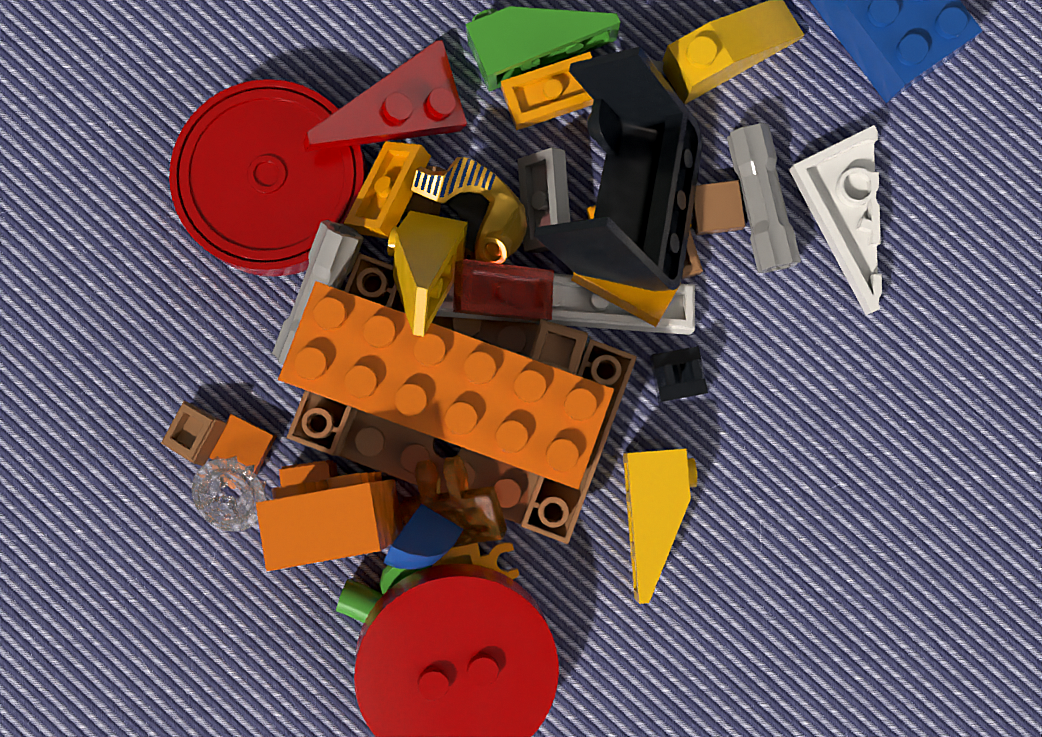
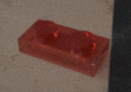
M468 259L456 261L453 312L540 321L541 319L546 321L552 320L554 271Z

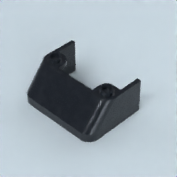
M640 46L571 63L569 72L593 99L592 110L587 121L589 134L606 152L594 218L536 227L534 237L578 275L654 292L675 290L679 287L683 275L702 154V135L699 124Z

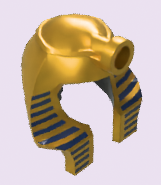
M457 157L447 171H431L421 166L416 169L411 191L434 201L450 205L452 209L457 211L460 221L468 222L463 265L489 264L497 266L502 264L519 248L527 230L525 207L514 192L497 175L478 162L466 157Z

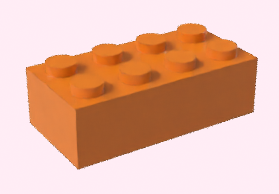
M381 471L355 473L327 478V481L298 483L271 488L273 500L256 502L266 572L382 551L394 543L403 530L395 479L382 480Z

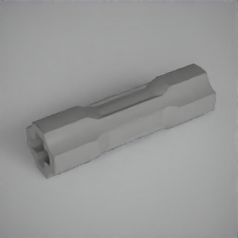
M759 123L743 126L731 131L727 141L734 171L738 175L751 229L750 241L758 273H768L796 266L801 262L794 229L789 223L776 169L777 156L769 124Z
M324 220L320 223L308 255L309 266L291 314L283 322L272 352L282 365L287 357L315 281L341 290L345 277L352 271L364 241V237L357 230L329 220Z

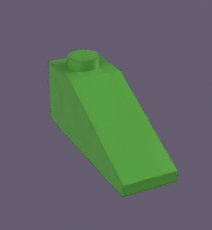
M509 6L499 11L492 8L478 13L473 17L472 22L466 24V33L469 47L488 92L500 88L501 81L587 53L616 41L620 20L617 13Z

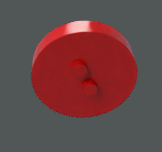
M273 79L243 82L220 91L204 102L183 126L173 148L169 171L170 191L175 210L181 223L192 238L206 251L225 264L249 274L275 277L306 271L309 266L308 255L320 223L324 220L344 224L368 176L367 162L361 145L305 152L303 141L306 138L305 134L339 109L327 98L308 87L294 82Z
M459 563L443 564L418 571L404 578L390 588L374 605L362 626L357 642L354 673L355 693L361 714L375 737H532L549 713L558 686L559 661L557 648L540 607L532 596L517 582L498 571L483 566Z

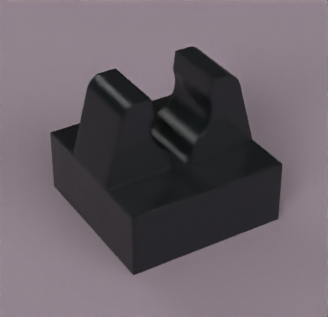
M699 346L649 356L658 403L708 393Z

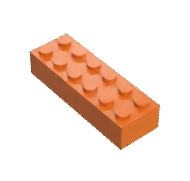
M315 281L278 377L279 381L578 490L614 391L613 388L433 323L430 324L424 337L413 335L406 313Z

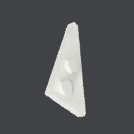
M875 125L794 164L789 169L865 315L880 309L879 297L882 294V274H878L877 246L881 244L880 205L876 199V192L879 188V172H875L874 143L878 140V131Z

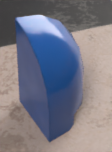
M420 504L391 545L383 563L398 569H422L433 565L454 546L464 529L425 505Z

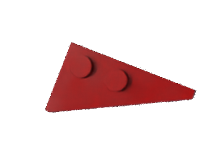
M436 40L309 130L305 134L306 138L303 141L305 152L460 132L467 125L443 40Z

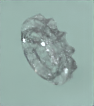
M217 456L204 464L193 478L192 498L197 510L207 522L225 531H244L254 526L258 522L256 502L270 500L265 496L264 491L267 481L259 480L254 473V465H243L238 462L237 456L228 459H220ZM227 486L231 489L238 488L243 490V493L237 499L233 496L226 497L225 495L218 497V494Z

